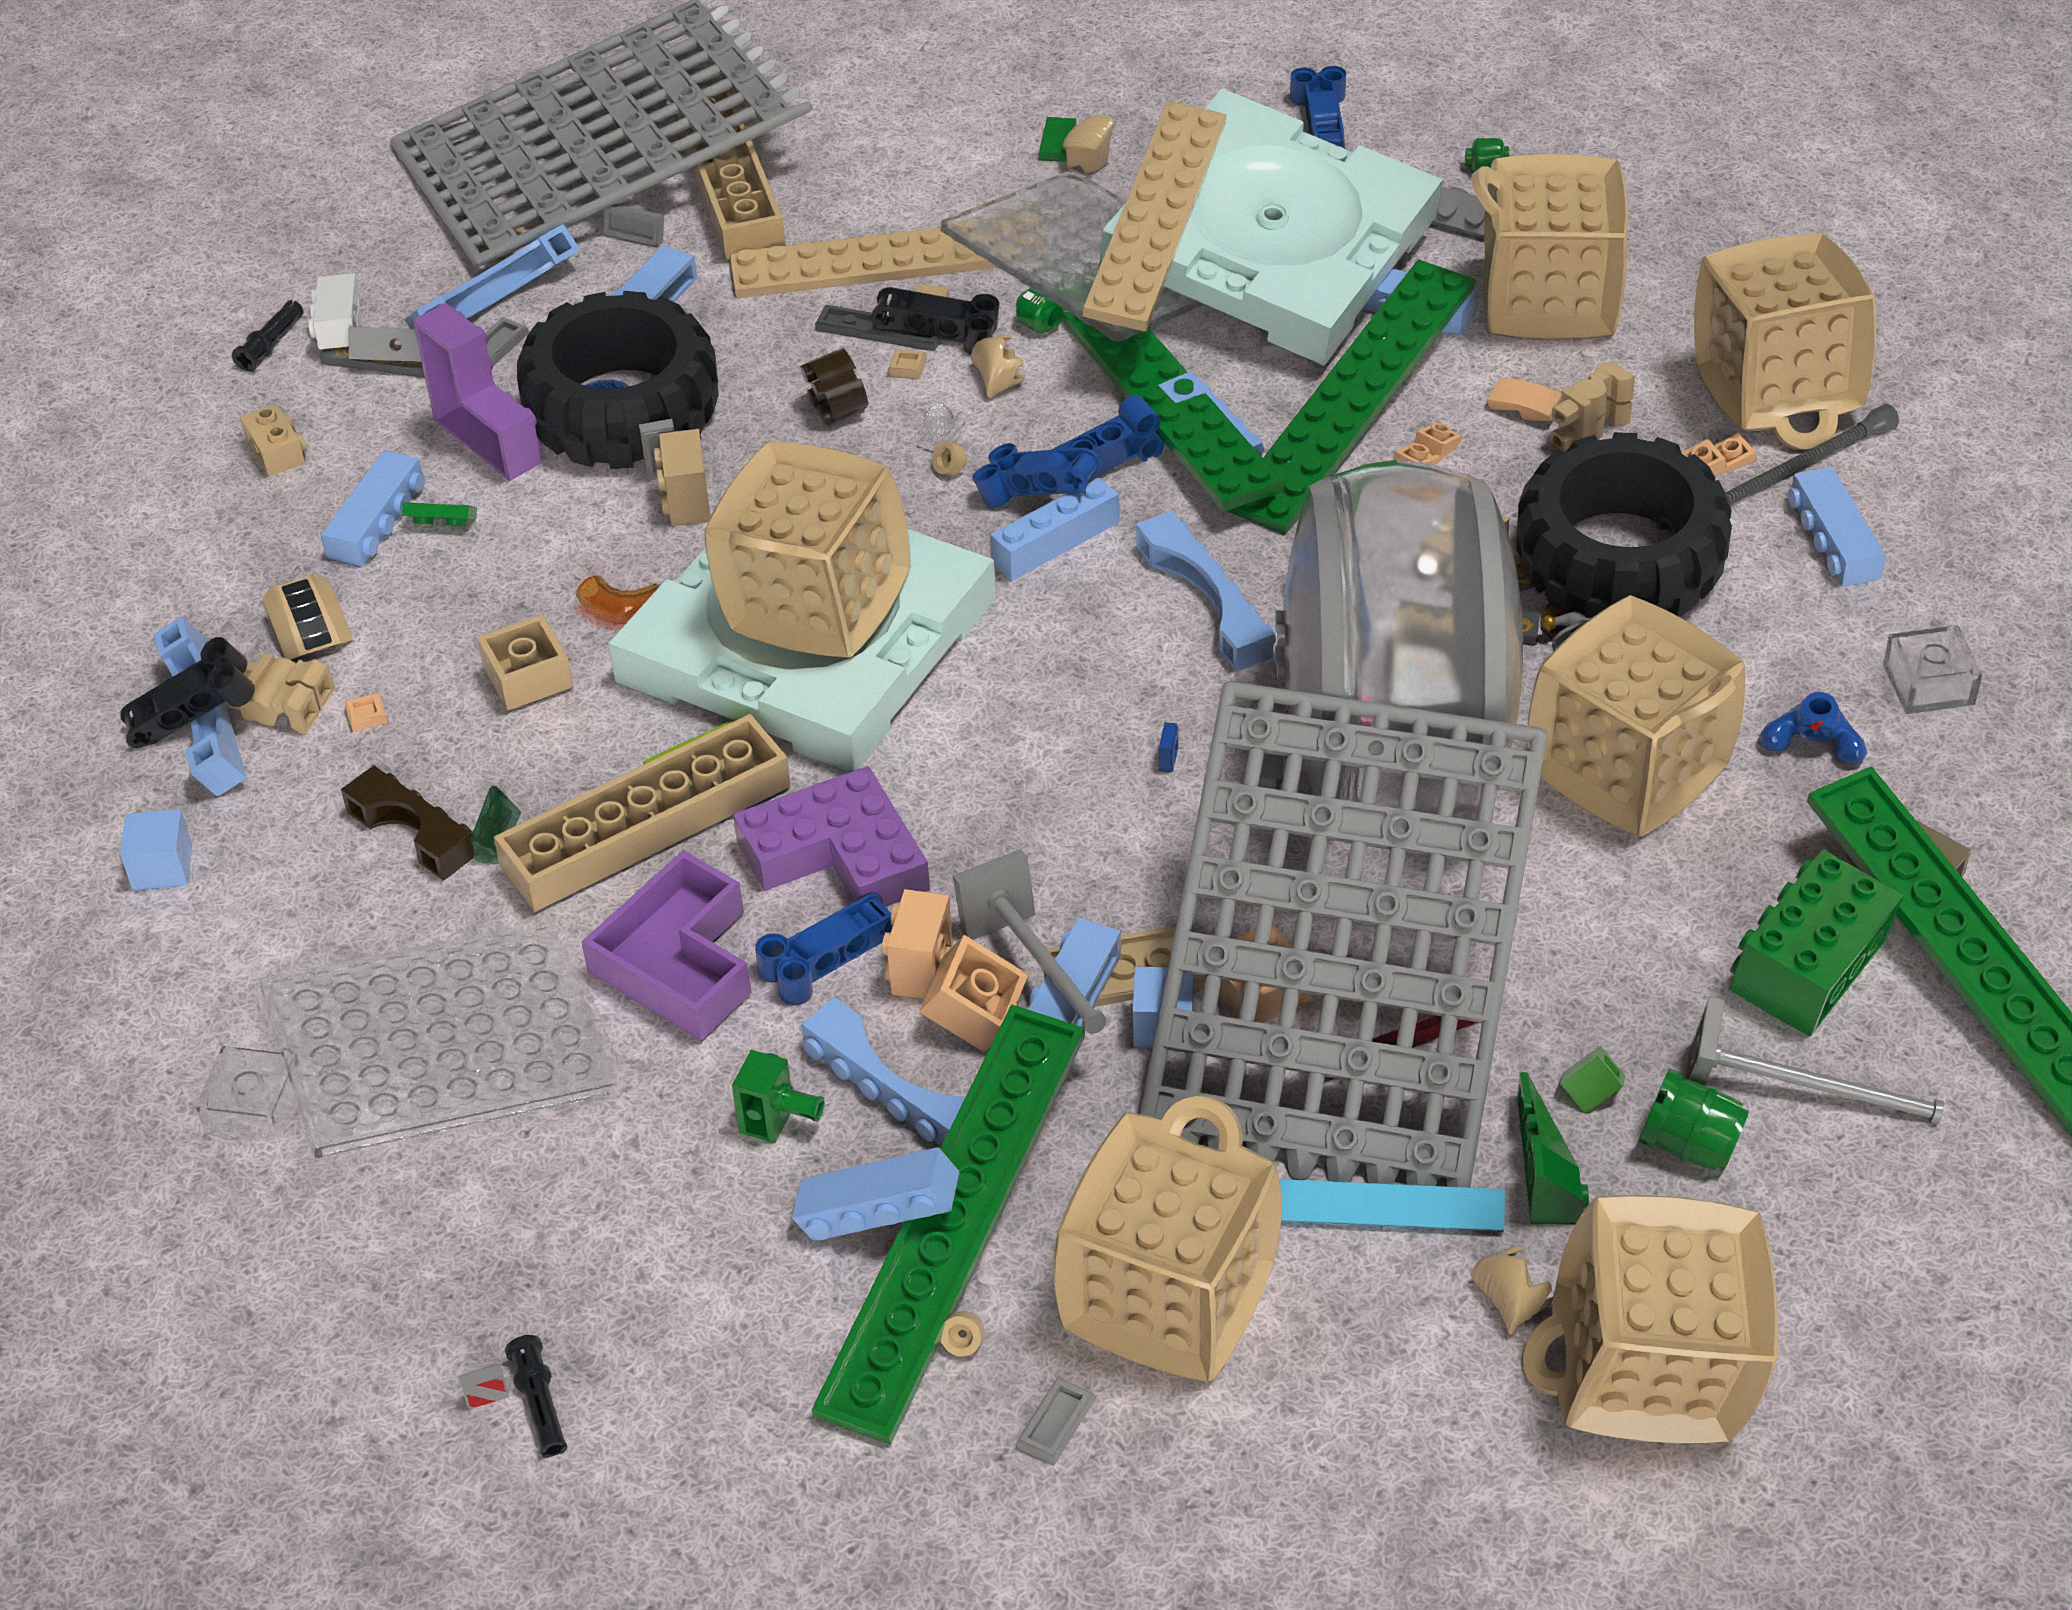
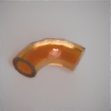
M595 575L588 577L579 585L576 597L584 608L599 619L616 624H626L659 588V585L652 583L635 590H621L612 587L603 577Z

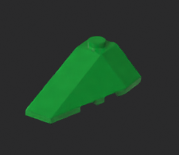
M1519 1072L1517 1102L1530 1224H1576L1581 1216L1582 1209H1586L1589 1205L1588 1185L1581 1184L1579 1167L1528 1072Z

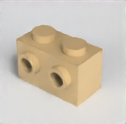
M277 404L263 407L258 411L240 417L246 441L268 477L305 464L303 452L307 451L304 438L300 432L295 433V426L290 415H284Z

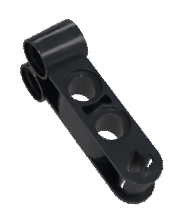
M886 287L878 292V306L873 309L871 314L873 323L879 328L925 337L937 336L942 340L964 343V350L972 354V349L978 341L993 337V333L998 326L1000 302L995 296L990 294H978L971 301ZM889 294H892L891 299H890V302H889V305H888V302H887L888 296H889ZM887 312H889V313H888V314H889L888 321L885 323L884 321H885Z
M222 637L210 639L201 650L200 661L126 704L121 709L120 718L127 727L126 742L133 748H141L155 744L225 701L233 707H241L248 703L254 695L255 685L244 675L248 665L246 657Z

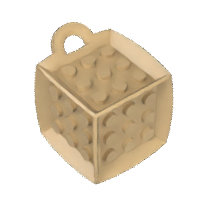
M1533 154L1496 158L1493 160L1490 168L1482 166L1475 171L1471 177L1472 186L1478 200L1485 209L1483 304L1488 331L1492 334L1536 339H1578L1613 335L1616 332L1621 314L1627 268L1628 196L1620 162L1616 159L1587 155Z
M1824 234L1793 235L1763 239L1708 254L1701 260L1694 309L1695 353L1699 372L1715 401L1742 429H1773L1776 437L1785 446L1793 450L1808 451L1832 438L1837 428L1838 416L1860 409L1866 404L1876 350L1875 296L1867 280L1853 260ZM1807 412H1819V424L1810 433L1796 431L1789 422V416Z
M767 442L746 463L730 483L704 530L711 580L731 630L754 640L798 652L851 658L865 644L885 618L910 570V545L906 517L898 488L889 467L864 457L830 448L797 443Z
M1631 595L1612 604L1573 632L1552 652L1539 668L1530 703L1528 726L1539 727L1547 732L1540 777L1580 807L1614 826L1640 837L1648 834L1687 807L1715 780L1729 763L1743 716L1745 698L1744 662L1720 642L1693 624L1656 605Z
M1197 1095L1176 1102L1167 1110L1163 1118L1130 1112L1123 1114L1093 1155L1076 1186L1057 1231L1053 1261L1055 1300L1059 1317L1065 1330L1130 1361L1174 1375L1205 1382L1213 1381L1249 1325L1274 1263L1282 1218L1281 1185L1277 1166L1271 1160L1242 1146L1243 1133L1240 1122L1227 1104L1211 1096ZM1195 1118H1204L1211 1121L1219 1132L1220 1142L1218 1149L1199 1145L1181 1137L1184 1126Z
M1597 1196L1591 1201L1581 1214L1568 1238L1560 1262L1553 1295L1552 1316L1544 1320L1533 1331L1527 1341L1523 1355V1367L1528 1380L1542 1392L1558 1396L1565 1424L1569 1428L1610 1437L1663 1443L1729 1442L1742 1430L1759 1407L1767 1391L1775 1369L1778 1351L1776 1283L1769 1242L1762 1216L1757 1211L1738 1206L1672 1196ZM1564 1335L1566 1371L1554 1372L1546 1364V1351L1556 1338Z

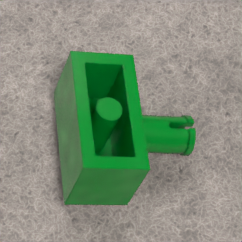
M750 1050L732 1083L738 1129L741 1134L776 1143L790 1114L812 1119L815 1122H818L823 1114L825 1106L824 1097L793 1090L790 1081L788 1059L781 1058L778 1055Z

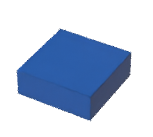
M1164 722L1159 744V771L1171 773L1174 771L1179 749V726H1177V723Z

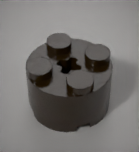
M844 348L800 365L805 381L810 383L812 387L807 390L808 397L814 407L821 406L819 407V412L825 425L834 423L867 408L868 398L861 378L857 379L853 370L856 369L854 362Z

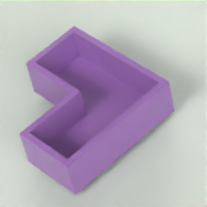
M443 303L415 318L413 323L434 420L509 481L541 464V443L536 434V417L529 408H524L515 401L510 393H505L493 382L491 371L493 363L488 356L486 345L488 337L485 331L480 326H475L466 319L462 312L456 311L447 303Z
M869 765L733 814L737 843L764 891L832 866L854 902L868 894L877 893L882 897L883 904L887 907L901 901L904 889L921 892L930 891L928 861Z
M682 850L581 941L587 972L702 1041L752 993L747 962L713 943L721 933L744 913L740 882Z

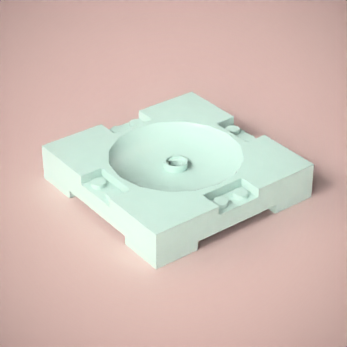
M1222 88L1206 106L1205 110L1226 114V125L1164 287L1269 332L1268 342L1325 366L1352 330L1355 317L1403 253H1409L1436 218L1443 179L1361 145L1354 152L1324 141L1303 132V121ZM1125 204L1102 230L1099 268Z
M908 529L910 570L904 584L880 625L865 644L850 658L788 650L732 631L714 590L705 547L675 582L666 579L608 643L614 679L619 684L668 703L674 704L678 699H681L735 721L751 714L767 733L792 742L793 751L846 772H852L862 766L891 730L890 720L956 639L963 640L996 599L994 559Z

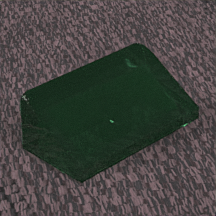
M497 786L489 788L470 838L476 862L499 864L494 836L515 827L521 814L518 807Z

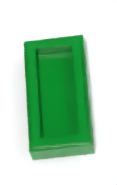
M1047 117L1039 149V160L1067 162L1066 152L1062 144L1064 138L1077 125L1076 118Z

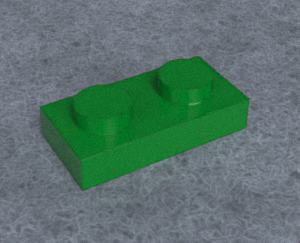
M403 502L402 516L413 517V524L433 525V518L446 519V525L466 526V520H476L477 507Z

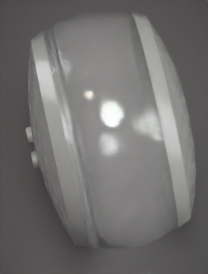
M1390 460L1365 464L1331 475L1310 485L1299 516L1291 549L1285 584L1283 610H1275V632L1277 633L1275 666L1277 667V680L1285 681V688L1288 690L1517 724L1523 673L1521 598L1513 550L1506 526L1494 495L1487 484L1468 474L1426 462ZM1288 705L1290 715L1296 714L1297 706ZM1312 709L1311 718L1334 721L1335 712ZM1351 715L1349 724L1373 727L1374 718ZM1389 721L1388 730L1411 733L1413 724ZM1428 727L1427 736L1450 739L1452 730ZM1467 732L1466 742L1489 745L1491 736ZM1506 738L1505 748H1511L1513 739ZM1373 743L1369 747V752L1375 756L1380 755L1384 750L1383 745L1380 743ZM1303 759L1302 766L1312 795L1320 796L1326 762ZM1341 765L1335 799L1359 802L1365 768ZM1380 771L1374 805L1398 808L1404 774ZM1419 777L1413 811L1437 815L1442 780ZM1458 783L1453 814L1479 805L1482 787Z

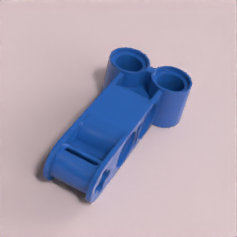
M1327 66L1318 73L1307 67L1293 70L1290 76V100L1296 105L1305 106L1310 135L1345 149L1344 128L1339 103L1346 96L1347 73L1345 69L1339 66Z
M1133 395L1122 402L1118 409V416L1051 450L1088 448L1094 451L1101 459L1102 466L1097 473L1091 475L1088 479L1089 481L1136 456L1144 462L1148 461L1147 458L1152 456L1155 458L1159 457L1164 449L1163 439L1156 433L1161 419L1142 397Z
M1006 443L990 452L988 456L990 464L979 468L972 478L988 508H996L1004 505L1012 497L1083 492L1087 488L1088 479L1092 474L1097 473L1101 469L1102 463L1099 456L1088 448L1018 452L1013 443Z
M871 893L788 939L776 933L766 934L759 938L755 944L758 974L760 978L767 982H778L779 996L786 1004H804L813 995V982L883 943L885 933L882 930L884 929L886 932L891 933L893 928L891 926L892 913L883 904V899L879 894Z

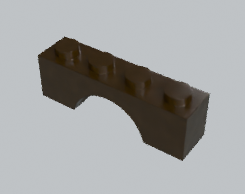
M375 765L341 789L347 813L368 828L373 829L386 824H403L418 830L419 832L414 839L419 864L443 881L477 856L474 846L475 836L467 825L463 823L458 824L441 807L432 806L424 800L419 792L414 789L409 790L393 774H386Z

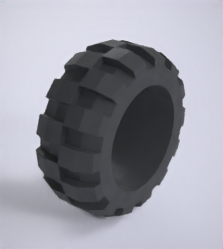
M623 291V295L606 296V292L585 295L582 302L574 305L568 302L560 305L549 312L546 323L537 322L527 335L517 360V382L520 402L524 408H529L536 417L537 424L535 428L537 437L557 455L565 452L572 462L593 467L595 462L609 463L610 469L633 468V462L644 460L639 424L672 419L675 432L699 429L701 434L705 423L709 422L714 412L719 396L715 349L711 345L710 336L692 313L686 314L680 304L664 297L658 300L649 299L645 292ZM616 370H638L656 375L642 383L622 388H596L580 384L595 375Z
M1614 432L1612 438L1598 440L1595 435L1573 441L1566 453L1557 449L1540 464L1533 476L1525 484L1519 500L1516 551L1521 558V567L1538 593L1545 591L1548 602L1566 611H1577L1585 614L1586 618H1593L1607 607L1631 595L1679 617L1690 611L1699 602L1700 598L1704 599L1714 588L1724 572L1725 560L1728 558L1732 524L1730 522L1732 510L1720 481L1715 480L1711 468L1695 454L1688 457L1683 455L1679 444L1656 437L1654 442L1637 439L1638 433ZM1625 513L1645 517L1656 523H1659L1660 518H1666L1673 524L1676 534L1651 545L1622 547L1591 539L1578 531L1573 525L1596 515ZM1661 521L1660 525H1662L1672 533V529L1669 526V524L1665 521Z

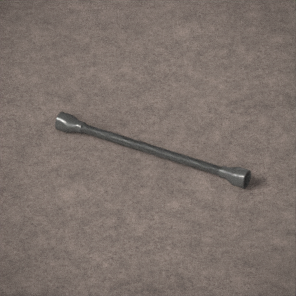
M1887 403L1871 410L1865 419L1858 422L1853 428L1725 492L1729 504L1731 505L1861 437L1865 438L1869 435L1884 434L1896 428L1899 424L1897 411L1892 405ZM1660 518L1659 523H1657L1658 530L1666 529L1660 525L1661 521H1665L1671 527L1673 535H1675L1673 524L1666 518Z

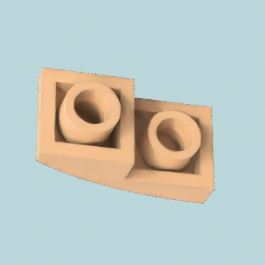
M1500 378L1486 401L1490 409L1519 411L1523 420L1552 421V408L1561 403V393L1528 381Z
M1431 424L1417 431L1414 443L1395 451L1392 463L1419 477L1453 451L1460 444L1462 436L1451 431V428L1445 424Z
M1739 433L1715 445L1709 439H1706L1682 452L1687 457L1693 454L1697 455L1711 468L1714 476L1757 461L1756 452Z

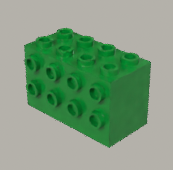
M1824 849L1820 851L1813 861L1808 858L1805 860L1796 875L1797 881L1794 884L1791 882L1786 883L1777 898L1779 903L1775 907L1769 905L1764 910L1758 921L1759 927L1756 931L1749 929L1745 933L1738 946V949L1742 952L1735 959L1730 969L1734 977L1729 990L1810 1037L1885 943L1904 897L1901 893Z

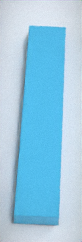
M1280 1179L1282 1222L1504 1231L1505 1189Z

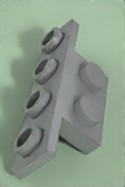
M1442 187L1436 218L1431 224L1484 239L1485 209L1477 196L1470 195L1467 191L1458 187H1452L1451 189Z

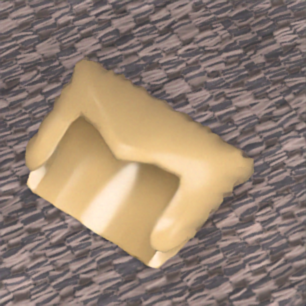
M1095 115L1084 119L1083 122L1076 125L1064 138L1062 147L1066 152V163L1069 169L1072 170L1073 167L1080 165L1084 174L1098 171L1108 163L1111 134L1114 128L1112 118L1107 115Z
M1009 335L984 338L978 341L972 349V363L981 373L989 399L1020 383L1026 377V374L1020 375L1018 368L1023 365V359L1015 357L1014 349L1004 348L1006 341L1012 339Z
M1522 1245L1513 1246L1502 1252L1483 1257L1474 1265L1470 1274L1473 1282L1484 1291L1485 1295L1489 1296L1493 1305L1497 1307L1509 1335H1512L1525 1321L1530 1320L1533 1315H1536L1553 1301V1297L1547 1299V1296L1552 1291L1551 1283L1546 1281L1534 1286L1527 1269V1260L1524 1257H1514L1517 1252L1526 1249Z

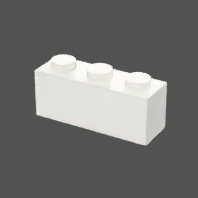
M351 273L317 277V287L312 289L313 304H310L311 319L308 321L310 336L317 339L319 349L349 346V327L359 326L360 296L356 275Z

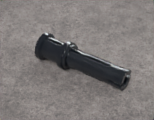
M288 300L259 331L251 332L247 336L246 342L242 346L236 347L232 352V359L236 366L242 370L255 371L259 361L264 356H269L272 353L274 343L304 314L303 307L297 301L292 302V300Z
M523 1335L511 1340L505 1347L507 1359L513 1362L516 1372L513 1378L515 1387L525 1395L531 1421L540 1446V1454H542V1457L548 1458L564 1453L567 1450V1443L564 1440L548 1387L552 1375L550 1368L543 1363L541 1339L535 1335Z

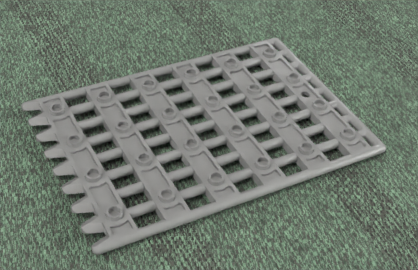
M690 0L392 137L390 142L473 265L481 267L534 242L561 224H564L565 227L799 118L812 110V104L808 101L793 106L788 105V103L801 94L799 87L776 91L777 88L788 81L787 74L782 73L767 78L764 77L766 73L776 67L775 60L770 59L755 64L752 63L753 60L764 53L763 46L759 45L744 50L740 49V47L752 39L750 31L733 36L728 35L741 25L739 18L720 23L717 22V20L729 12L727 5L706 10L705 7L715 0ZM673 21L678 24L656 35L653 30ZM685 34L689 37L669 48L664 46L665 43ZM620 45H624L626 48L604 59L600 56ZM695 48L701 51L679 62L675 59V57ZM633 58L637 61L615 73L611 69ZM708 61L712 64V66L690 76L686 72ZM570 68L574 72L552 83L548 81L549 78ZM643 72H646L648 75L627 86H624L622 83ZM719 75L724 79L702 90L698 87V85ZM582 82L584 87L561 97L558 94ZM654 86L659 88L658 91L637 101L633 97ZM731 89L736 93L714 104L709 100ZM516 93H519L521 96L498 108L494 104ZM591 96L595 99V101L571 111L569 106ZM667 99L671 103L650 114L644 111ZM743 103L748 107L727 118H724L721 114ZM528 106L532 110L513 120L507 121L505 117ZM602 110L606 113V115L585 125H582L580 120ZM677 114H680L682 119L659 129L656 124ZM464 117L468 120L446 132H443L441 129ZM753 118H757L760 121L738 133L733 129ZM537 121H540L542 124L519 136L515 132ZM615 124L618 128L597 139L591 137L592 134ZM689 128L694 131V133L673 143L668 141V138ZM474 131L478 134V136L456 146H453L451 143ZM548 135L553 138L531 150H528L526 145ZM625 138L629 142L607 154L602 151V149ZM413 142L415 146L408 149L405 144ZM702 142L706 146V148L684 158L679 154ZM485 145L489 149L465 161L461 157ZM560 149L564 153L541 165L537 162L538 159ZM636 153L640 156L639 159L618 169L613 165ZM423 156V158L425 159L424 161L418 163L415 160L416 158ZM494 160H497L499 163L477 175H474L472 170ZM572 164L575 169L553 179L548 177V174ZM649 168L652 172L629 184L625 181V178ZM432 170L435 175L427 177L425 173ZM506 174L510 178L487 190L482 186ZM582 178L586 182L564 194L559 192V189ZM443 185L445 190L438 192L436 187ZM516 189L521 193L497 205L493 202L494 199ZM593 193L597 197V199L575 209H572L570 204ZM453 199L455 205L448 207L446 202ZM526 204H529L532 208L508 220L503 216ZM463 214L466 219L458 222L456 217ZM538 219L543 223L518 236L514 231ZM474 230L476 235L469 238L466 232ZM485 245L487 250L480 253L477 248Z
M1235 681L1225 682L1221 690L1140 1114L1163 1118L1172 1105L1184 1098L1197 1095L1211 1096L1227 1104L1236 1114L1242 1128L1243 1143L1247 1144L1248 1149L1274 1162L1280 1149L1286 1150L1289 1174L1296 1180L1307 1179L1321 1156L1326 1157L1328 1179L1332 1182H1350L1359 1164H1366L1368 1183L1393 1184L1399 1171H1405L1407 1185L1436 1186L1440 1178H1445L1447 1187L1470 1188L1547 732L1542 728ZM1236 697L1259 701L1257 710L1234 706ZM1274 703L1297 706L1296 714L1289 715L1272 712ZM1312 709L1335 712L1334 721L1311 718ZM1350 716L1374 718L1373 727L1349 724ZM1389 721L1413 724L1412 731L1407 733L1388 730ZM1428 727L1452 730L1451 737L1446 739L1427 736ZM1467 732L1491 736L1490 744L1466 742ZM1506 738L1530 742L1529 751L1505 748ZM1373 743L1383 745L1384 750L1380 755L1375 756L1369 752V747ZM1226 747L1249 750L1243 784L1220 781ZM1264 753L1287 756L1281 790L1258 787ZM1303 759L1326 762L1320 796L1297 793ZM1341 765L1365 768L1359 802L1335 799ZM1380 771L1404 774L1398 808L1374 805ZM1419 777L1443 781L1437 815L1413 811ZM1458 783L1482 787L1476 821L1453 817ZM1498 789L1521 793L1516 827L1492 823ZM1212 822L1235 825L1229 859L1206 856ZM1250 828L1274 831L1267 866L1244 862ZM1289 834L1312 837L1306 872L1283 868ZM1328 840L1351 844L1345 878L1322 875ZM1367 846L1390 850L1384 884L1361 881ZM1406 852L1429 856L1423 891L1400 887ZM1445 859L1469 862L1463 897L1439 893ZM1485 865L1508 869L1503 903L1479 900ZM1197 897L1221 900L1214 935L1191 932ZM1236 903L1259 907L1253 942L1230 938ZM1275 909L1298 913L1292 948L1268 945ZM1314 916L1337 919L1331 955L1308 951ZM1353 922L1376 926L1370 961L1347 958ZM1392 929L1416 932L1410 968L1386 964ZM1432 935L1455 939L1449 974L1426 971ZM1471 941L1495 945L1489 981L1465 977ZM1183 973L1206 976L1200 1012L1176 1008ZM1222 979L1245 983L1239 1019L1215 1015ZM1261 986L1284 990L1278 1026L1254 1022ZM1300 992L1323 996L1317 1032L1293 1028ZM1339 999L1363 1003L1356 1039L1333 1035ZM1378 1006L1402 1009L1396 1046L1372 1042ZM1418 1012L1442 1016L1436 1052L1412 1049ZM1458 1019L1482 1023L1476 1059L1452 1055ZM1168 1049L1192 1053L1185 1090L1161 1086ZM1207 1056L1231 1060L1224 1097L1200 1093ZM1246 1063L1270 1067L1263 1103L1240 1100ZM1285 1070L1309 1074L1303 1110L1279 1106ZM1325 1076L1349 1080L1342 1117L1319 1113ZM1365 1083L1389 1087L1382 1124L1358 1120ZM1404 1090L1428 1094L1422 1131L1398 1127ZM1444 1097L1468 1101L1462 1138L1438 1134ZM1195 1118L1184 1126L1181 1137L1198 1143L1201 1136H1207L1208 1147L1218 1149L1220 1136L1217 1127L1211 1121L1204 1118Z

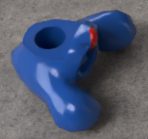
M1824 692L1809 694L1790 711L1767 723L1759 734L1761 745L1770 751L1780 752L1788 748L1791 737L1794 734H1798L1800 737L1811 741H1834L1836 744V757L1842 763L1850 765L1862 763L1868 754L1864 740L1847 721L1834 697Z

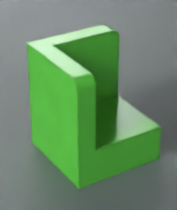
M1600 1045L1567 1069L1562 1075L1560 1084L1580 1109L1587 1113L1620 1090L1624 1085L1625 1075Z

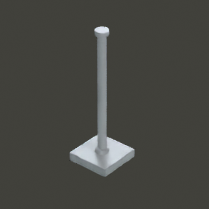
M1020 849L952 875L963 935L974 940L1009 926L1081 1017L1082 1026L1090 1034L1100 1032L1107 1022L1104 1014L1091 1006L1024 921L1036 915L1028 857Z
M1712 996L1708 997L1691 1043L1685 1079L1706 1085L1712 1067L1716 1068L1717 1064L1930 1118V1123H1940L1944 1111V1101L1935 1099L1934 1103L1721 1049L1722 1044H1718L1725 1000Z

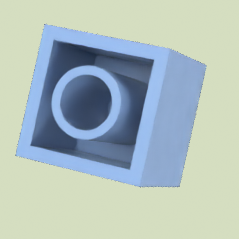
M181 809L125 814L120 856L132 890L187 886L192 842Z
M1135 967L1133 998L1134 1047L1153 1048L1168 967ZM1183 973L1177 1009L1193 1011V974Z

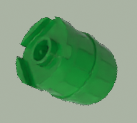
M1668 1068L1638 1142L1651 1148L1655 1145L1679 1157V1160L1686 1163L1691 1162L1714 1171L1717 1167L1725 1170L1742 1132L1749 1110L1742 1108L1744 1103L1718 1091V1088L1708 1087L1683 1078L1684 1074Z

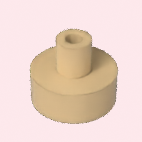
M949 441L939 443L933 453V467L940 474L957 475L967 464V457L963 447L958 443Z
M967 1311L955 1312L945 1321L941 1343L949 1353L955 1356H969L983 1342L985 1335L984 1326L981 1320L973 1313Z

